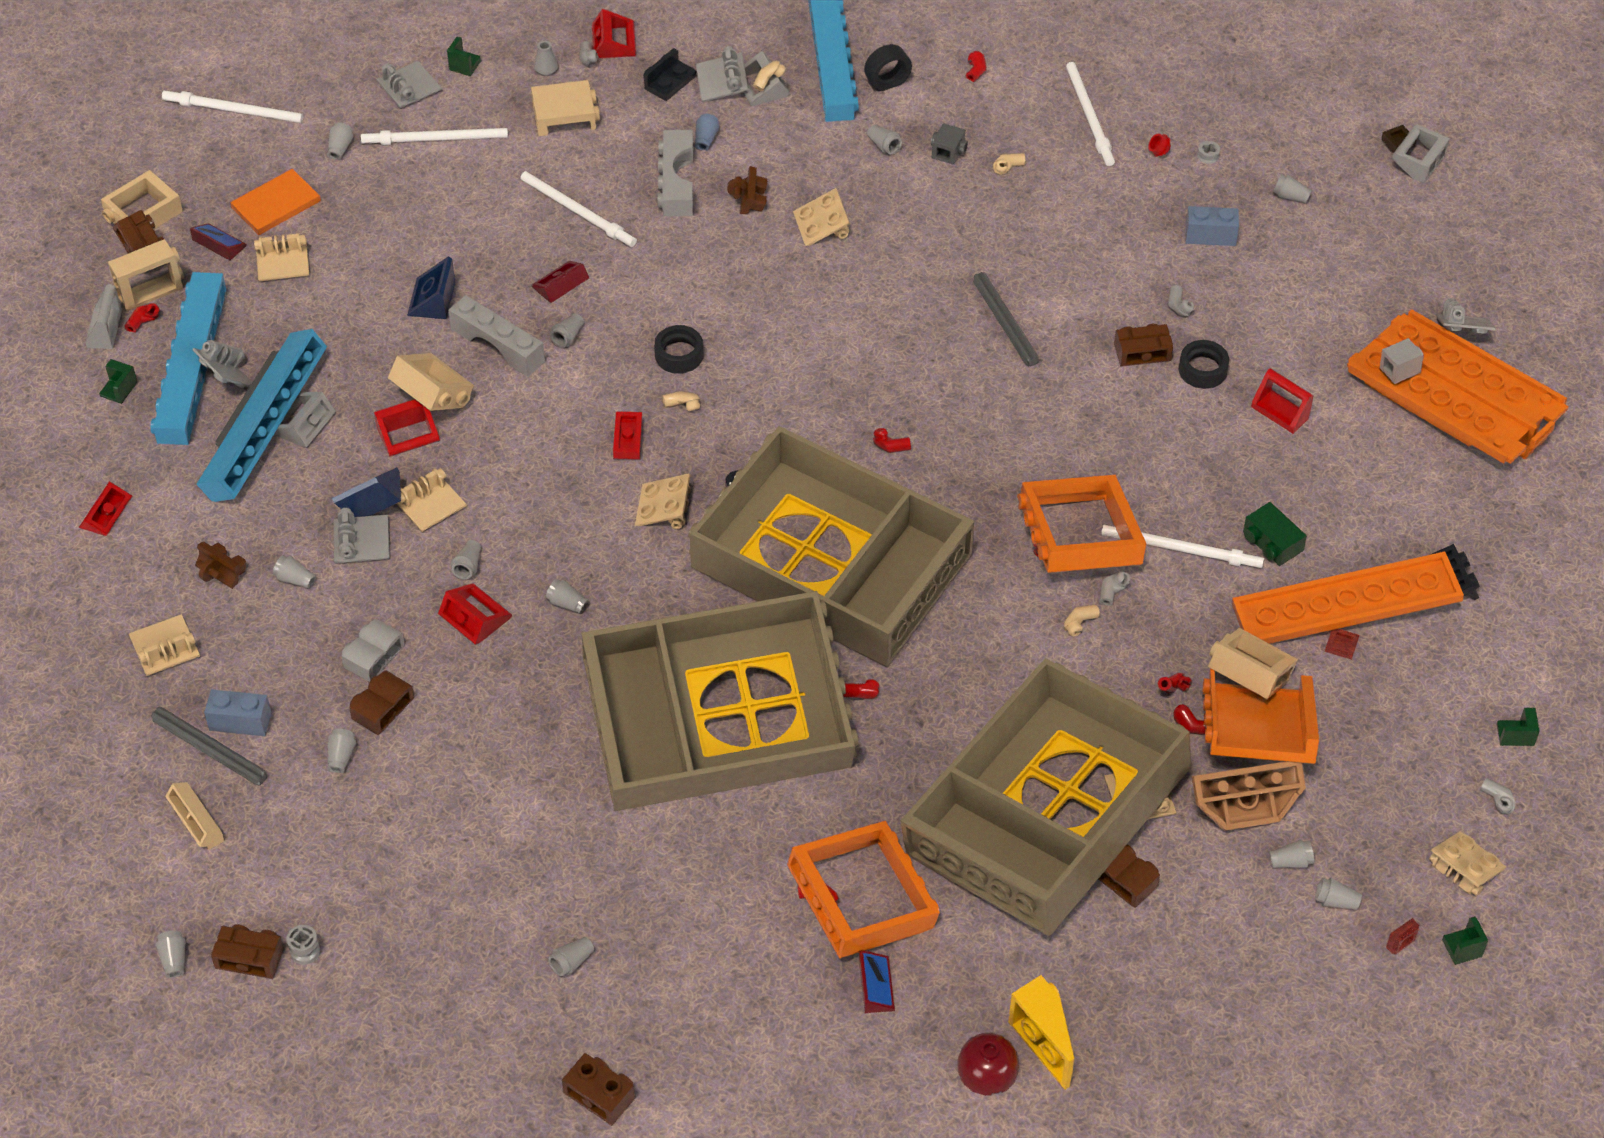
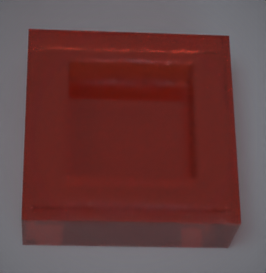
M1341 629L1331 630L1325 652L1352 660L1359 635Z
M1411 918L1390 933L1386 948L1395 955L1415 941L1420 925Z

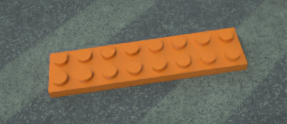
M1440 552L1232 598V606L1240 628L1270 644L1462 602L1464 594L1446 552Z

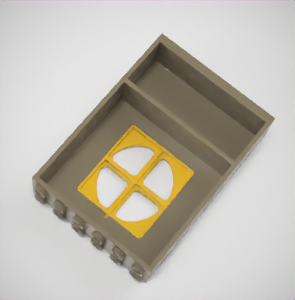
M778 426L772 434L766 436L762 447L752 453L748 464L743 469L737 471L733 482L728 487L722 489L718 500L713 505L707 507L704 517L699 523L692 525L688 534L690 538L689 554L691 555L692 568L757 601L817 591L819 600L825 601L827 617H824L825 625L831 626L833 640L888 667L972 555L975 521ZM794 515L813 516L820 519L819 524L807 539L803 541L774 528L772 525L781 518ZM828 527H837L847 538L851 548V556L848 561H840L814 547ZM765 535L771 536L796 549V553L780 571L772 569L761 555L759 542ZM807 556L838 570V574L835 577L820 582H800L790 578L792 572Z
M817 591L581 633L583 661L614 812L852 767L853 758L857 757L856 746L859 745L856 729H851L849 720H852L851 707L849 703H844L843 694H846L845 682L843 677H838L837 674L839 658L837 651L832 652L830 643L833 642L831 626L825 625L824 617H827L825 601L819 600ZM753 667L776 673L786 680L792 691L786 695L755 700L751 697L745 671ZM729 671L734 672L741 701L736 704L703 709L700 706V698L706 687L721 674ZM793 705L796 708V716L789 729L769 743L761 741L755 713L759 710ZM742 714L746 719L751 743L747 747L726 744L712 736L706 730L704 723L709 719Z
M1045 658L900 820L905 851L920 864L1044 934L1051 936L1191 768L1190 733L1182 725L1174 724L1162 718L1158 713L1150 712L1138 706L1134 701L1113 693L1109 688L1101 687L1091 682L1087 677L1077 675L1066 669L1062 664L1054 663ZM1077 752L1089 756V759L1069 781H1063L1039 768L1046 760L1065 753ZM1101 763L1109 766L1115 776L1116 787L1110 802H1102L1079 789L1083 781ZM1029 778H1036L1059 791L1058 795L1041 814L1023 805L1022 792L1025 782ZM1069 799H1075L1099 812V815L1093 820L1071 828H1065L1051 820Z

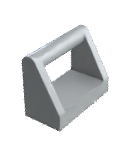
M763 51L744 64L746 76L759 73L763 67L772 62ZM773 74L769 79L770 85L756 95L747 80L749 91L743 93L751 107L789 96L791 93L782 77H777Z
M1415 125L1394 152L1392 158L1413 179L1425 184L1445 157L1450 138ZM1417 138L1429 149V152L1422 161L1406 154Z
M112 284L105 286L95 304L85 342L87 348L113 349L122 309L116 287Z
M300 392L274 435L301 447H307L336 411L323 392ZM301 403L304 404L289 424H285Z

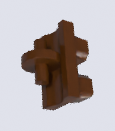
M750 166L748 169V177L742 179L737 176L727 184L728 193L735 199L741 198L740 214H748L750 209L762 212L766 205L767 196L760 194H764L768 179L757 176V168Z
M204 541L197 545L199 556L195 565L200 569L199 578L205 582L215 578L233 589L238 584L239 575L245 572L246 560L239 555L233 558L228 557L225 546L220 543L212 546Z

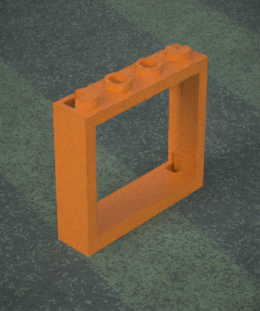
M1116 475L1022 482L1021 493L1017 494L1019 500L1018 508L1019 510L1022 509L1024 513L1025 526L1030 528L1032 543L1037 545L1039 560H1043L1048 573L1143 564L1147 543ZM1104 500L1121 540L1056 545L1040 505Z
M886 820L792 847L787 866L839 958L914 936L934 928L940 913L938 904L929 895L923 878L916 873L910 856L903 851L897 834L890 829ZM878 843L917 911L852 931L813 862Z

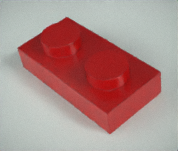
M616 411L613 459H640L642 412Z

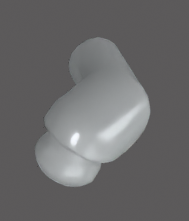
M1174 285L1170 288L1168 306L1181 317L1189 316L1194 310V305L1192 302L1188 304L1189 300L1182 301L1183 289L1178 285Z

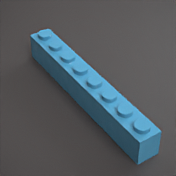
M808 0L825 122L854 120V111H858L859 106L858 97H853L856 94L855 80H851L853 78V64H848L851 61L850 47H846L848 45V31H843V29H846L845 15H841L844 12L843 0Z
M193 272L190 282L186 283V300L181 303V320L176 322L177 335L176 339H172L171 359L166 361L167 375L161 381V398L156 400V418L151 420V433L155 434L157 444L189 445L207 372V367L199 362L200 357L192 349L201 350L205 342L209 340L214 341L227 290L223 273Z
M313 329L289 334L196 485L211 501L218 502L236 498L325 352L326 344Z

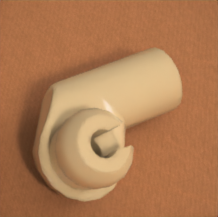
M772 61L760 70L753 87L759 91H764L770 77L773 74L781 77L786 69L785 66L780 64V61Z
M1002 154L993 164L994 171L1002 175L1007 173L1012 166L1025 165V154Z
M679 391L662 395L665 408L685 403L688 411L700 408L698 401L700 398L695 393Z
M1089 605L1074 608L1064 622L1065 631H1068L1070 636H1078L1083 629L1080 625L1083 620L1099 617L1100 611L1098 606Z

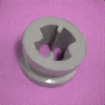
M1213 141L1202 142L1198 147V159L1207 164L1216 162L1219 159L1220 146Z

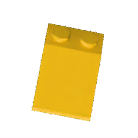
M1040 975L1012 993L1008 1023L1066 1090L1070 1087L1074 1064L1073 1050L1059 991L1053 983H1048Z

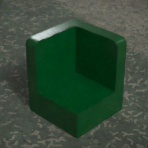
M458 36L447 49L449 70L471 77L481 62V56L463 51L462 38Z
M110 359L105 366L109 381L99 394L102 398L122 404L137 384L136 374L133 366Z
M1524 708L1520 720L1497 721L1500 746L1535 745L1540 732L1536 708Z
M1474 916L1469 918L1466 929L1443 935L1442 941L1454 965L1481 958L1487 946L1488 938L1477 917Z

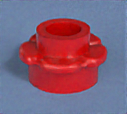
M1157 133L1150 139L1148 148L1155 157L1163 156L1169 152L1171 148L1170 138L1166 134Z

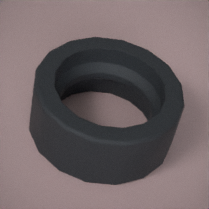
M889 44L876 49L865 62L864 72L877 90L886 91L902 85L911 74L912 63L899 45ZM898 60L891 71L878 75L886 64Z
M673 325L660 331L655 338L654 344L655 360L658 366L673 374H684L696 369L703 360V339L700 333L686 325ZM675 342H684L693 346L694 350L683 356H673L666 353L664 348Z
M1193 341L1182 349L1178 368L1180 377L1187 384L1196 388H1214L1222 384L1226 379L1230 358L1223 346L1214 341ZM1196 357L1210 358L1219 365V368L1212 371L1198 370L1192 367L1189 360Z

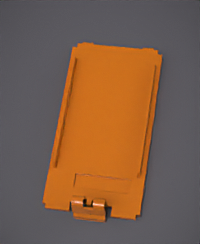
M1412 309L1408 312V315L1403 313L1401 316H1396L1391 321L1389 327L1362 351L1352 355L1347 363L1349 373L1363 380L1365 384L1467 446L1471 447L1473 445L1503 464L1505 462L1511 464L1519 456L1526 459L1547 439L1554 430L1555 421L1568 410L1566 405L1567 397ZM1409 338L1424 354L1421 373L1394 384L1380 369L1382 349ZM1543 419L1548 421V423L1539 431L1540 422Z

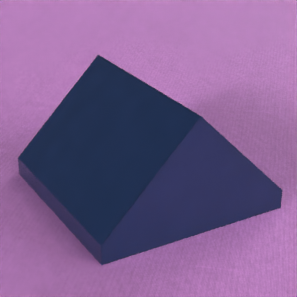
M446 257L416 278L408 316L447 319L455 286L452 258Z
M396 467L333 497L332 500L340 509H351L354 517L371 516L401 501L400 471Z

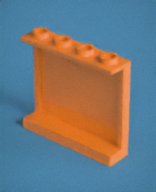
M1210 668L1209 679L1204 678L1202 695H1204L1203 711H1205L1204 727H1206L1205 743H1210V755L1316 763L1319 733L1312 676L1301 675L1299 690L1279 689L1266 699L1242 685L1215 683V670Z

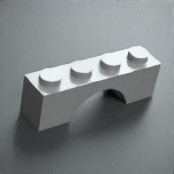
M663 130V140H659V155H663V158H658V171L663 172V175H658V190H662V193H658V208H663V216H693L692 182L686 181L676 174L682 167L693 164V130Z
M467 295L448 310L451 330L469 341H472L475 337L486 339L501 352L509 366L529 377L545 362L543 342Z

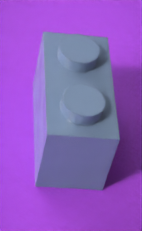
M1188 206L1185 224L1186 244L1236 246L1239 230L1238 208Z
M211 689L204 714L209 731L265 736L271 717V709L267 695Z

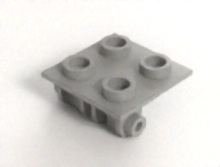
M726 46L723 49L721 58L696 64L702 102L749 91L742 52L736 53L731 46Z
M419 61L396 70L394 65L386 63L382 66V77L377 79V82L399 108L442 90L440 85Z
M1449 298L1444 302L1442 314H1436V317L1443 326H1446L1447 330L1462 331V327L1472 328V332L1487 333L1488 330H1496L1488 318L1465 316L1464 308L1454 298Z
M209 340L203 344L201 350L192 349L200 357L199 362L205 367L210 368L214 372L213 376L220 382L225 384L232 382L240 388L250 387L252 381L238 368L239 363L245 358L241 348Z
M341 509L338 513V519H334V563L389 559L388 515L354 517L351 509Z

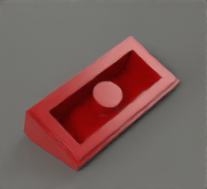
M109 481L79 528L107 536L132 495Z

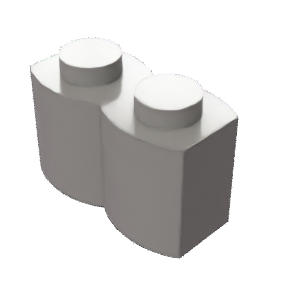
M374 619L362 627L359 638L344 647L342 651L344 668L370 682L374 676L379 675L384 670L387 664L404 647L403 633L378 619Z

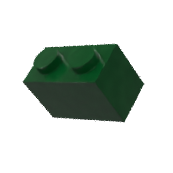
M1271 502L1246 516L1243 529L1244 536L1250 543H1255L1268 560H1273L1278 566H1281L1304 551L1307 535Z

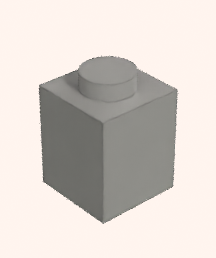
M1409 338L1382 349L1380 369L1396 384L1421 373L1424 354Z

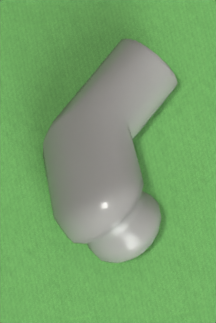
M588 41L582 42L579 55L581 63L591 65V62H597L598 54L596 50L592 49V43Z
M1120 571L1102 581L1099 600L1101 605L1111 606L1113 604L1114 594L1125 589L1130 583L1129 574Z
M1486 778L1480 790L1494 798L1496 808L1500 813H1511L1515 808L1512 791Z

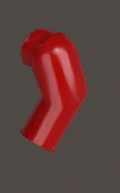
M974 51L968 55V60H971L970 64L973 67L966 73V79L975 82L987 69L985 56L980 51Z
M149 303L148 305L137 307L126 322L125 329L136 333L142 323L153 321L159 316V306L155 303Z
M878 428L874 431L873 442L884 451L894 453L911 450L909 437L892 439L888 437V432L885 428Z

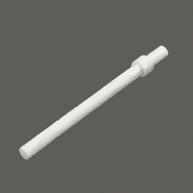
M1070 62L1066 65V68L1095 137L1096 149L1099 154H1102L1106 166H1112L1115 160L1111 153L1112 146L1110 141L1104 136L1075 63Z
M164 90L162 93V100L178 102L181 106L190 107L191 105L297 123H301L303 120V114L200 97L185 91L177 93Z
M492 128L391 133L390 130H382L380 133L361 134V143L391 145V142L508 138V129Z
M527 171L522 173V181L601 228L610 238L618 239L630 247L635 246L637 239L626 233L620 225L608 222Z
M1103 525L1101 535L1120 539L1115 527ZM1142 533L1147 545L1228 561L1229 565L1239 567L1240 564L1257 568L1263 567V557L1243 554L1242 550L1232 548V551Z

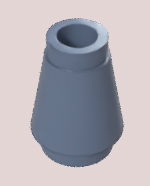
M702 114L696 120V149L707 151L716 136L720 125L719 120L714 115Z

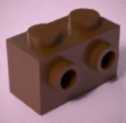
M587 1053L581 1056L562 1079L564 1094L611 1126L614 1125L635 1099L634 1084L630 1078L622 1073L616 1074L609 1069L599 1057L592 1058Z

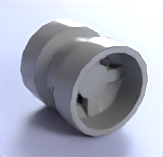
M298 925L289 931L286 941L292 960L301 965L313 963L320 954V946L315 930L308 925Z

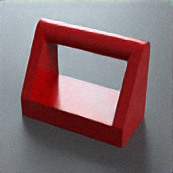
M602 8L592 23L593 49L596 50L598 58L635 57L634 21ZM625 28L626 45L612 41V29Z
M1270 368L1267 370L1252 400L1251 407L1294 434L1309 419L1314 395ZM1273 382L1302 400L1300 407L1273 391Z
M416 399L374 412L376 427L389 457L440 441L430 410ZM423 421L426 422L430 433L393 445L391 444L388 432Z
M474 583L446 591L438 611L442 618L475 645L481 643L512 618L510 612ZM473 596L494 615L487 617L466 599Z

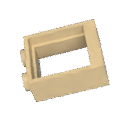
M150 170L101 199L103 217L108 223L113 222L114 224L128 217L121 210L123 207L147 193L159 202L144 211L145 215L149 214L155 223L154 229L182 213L183 210L179 195Z
M165 239L108 262L118 298L126 311L183 289L181 280L184 279V274L181 267L177 265L180 257L175 247L170 248ZM167 263L168 274L131 288L129 278Z
M432 353L397 355L388 379L430 411L463 408L469 402L470 394L474 387L471 382Z
M1238 628L1231 634L1227 633L1222 641L1214 643L1209 653L1212 659L1208 667L1268 699L1287 684L1298 659Z

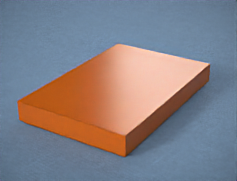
M290 169L233 200L230 204L231 208L258 235H261L319 203L321 199L320 195L293 169Z

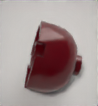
M980 1033L971 1037L962 1046L957 1060L958 1074L963 1084L972 1092L984 1096L1001 1091L1005 1092L1015 1083L1019 1072L1017 1051L1013 1044L1001 1035Z

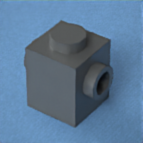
M943 123L939 131H935L932 136L931 158L954 165L959 155H964L968 146V141L965 140L966 130Z

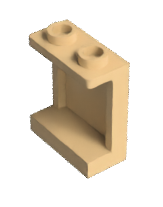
M589 80L531 87L538 136L548 135L547 126L590 121L591 130L596 129V121L600 120L598 106H593V104L597 103L595 89L590 90Z

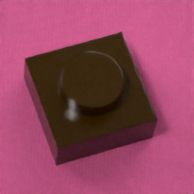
M1402 124L1384 131L1381 140L1394 153L1409 131ZM1417 139L1410 148L1415 147Z

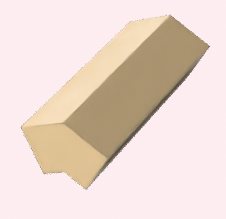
M187 782L172 783L165 797L199 847H207L209 850L224 842L221 830Z

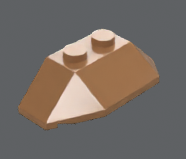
M1286 761L1192 776L1196 805L1224 831L1280 822L1298 796L1306 789L1301 762Z

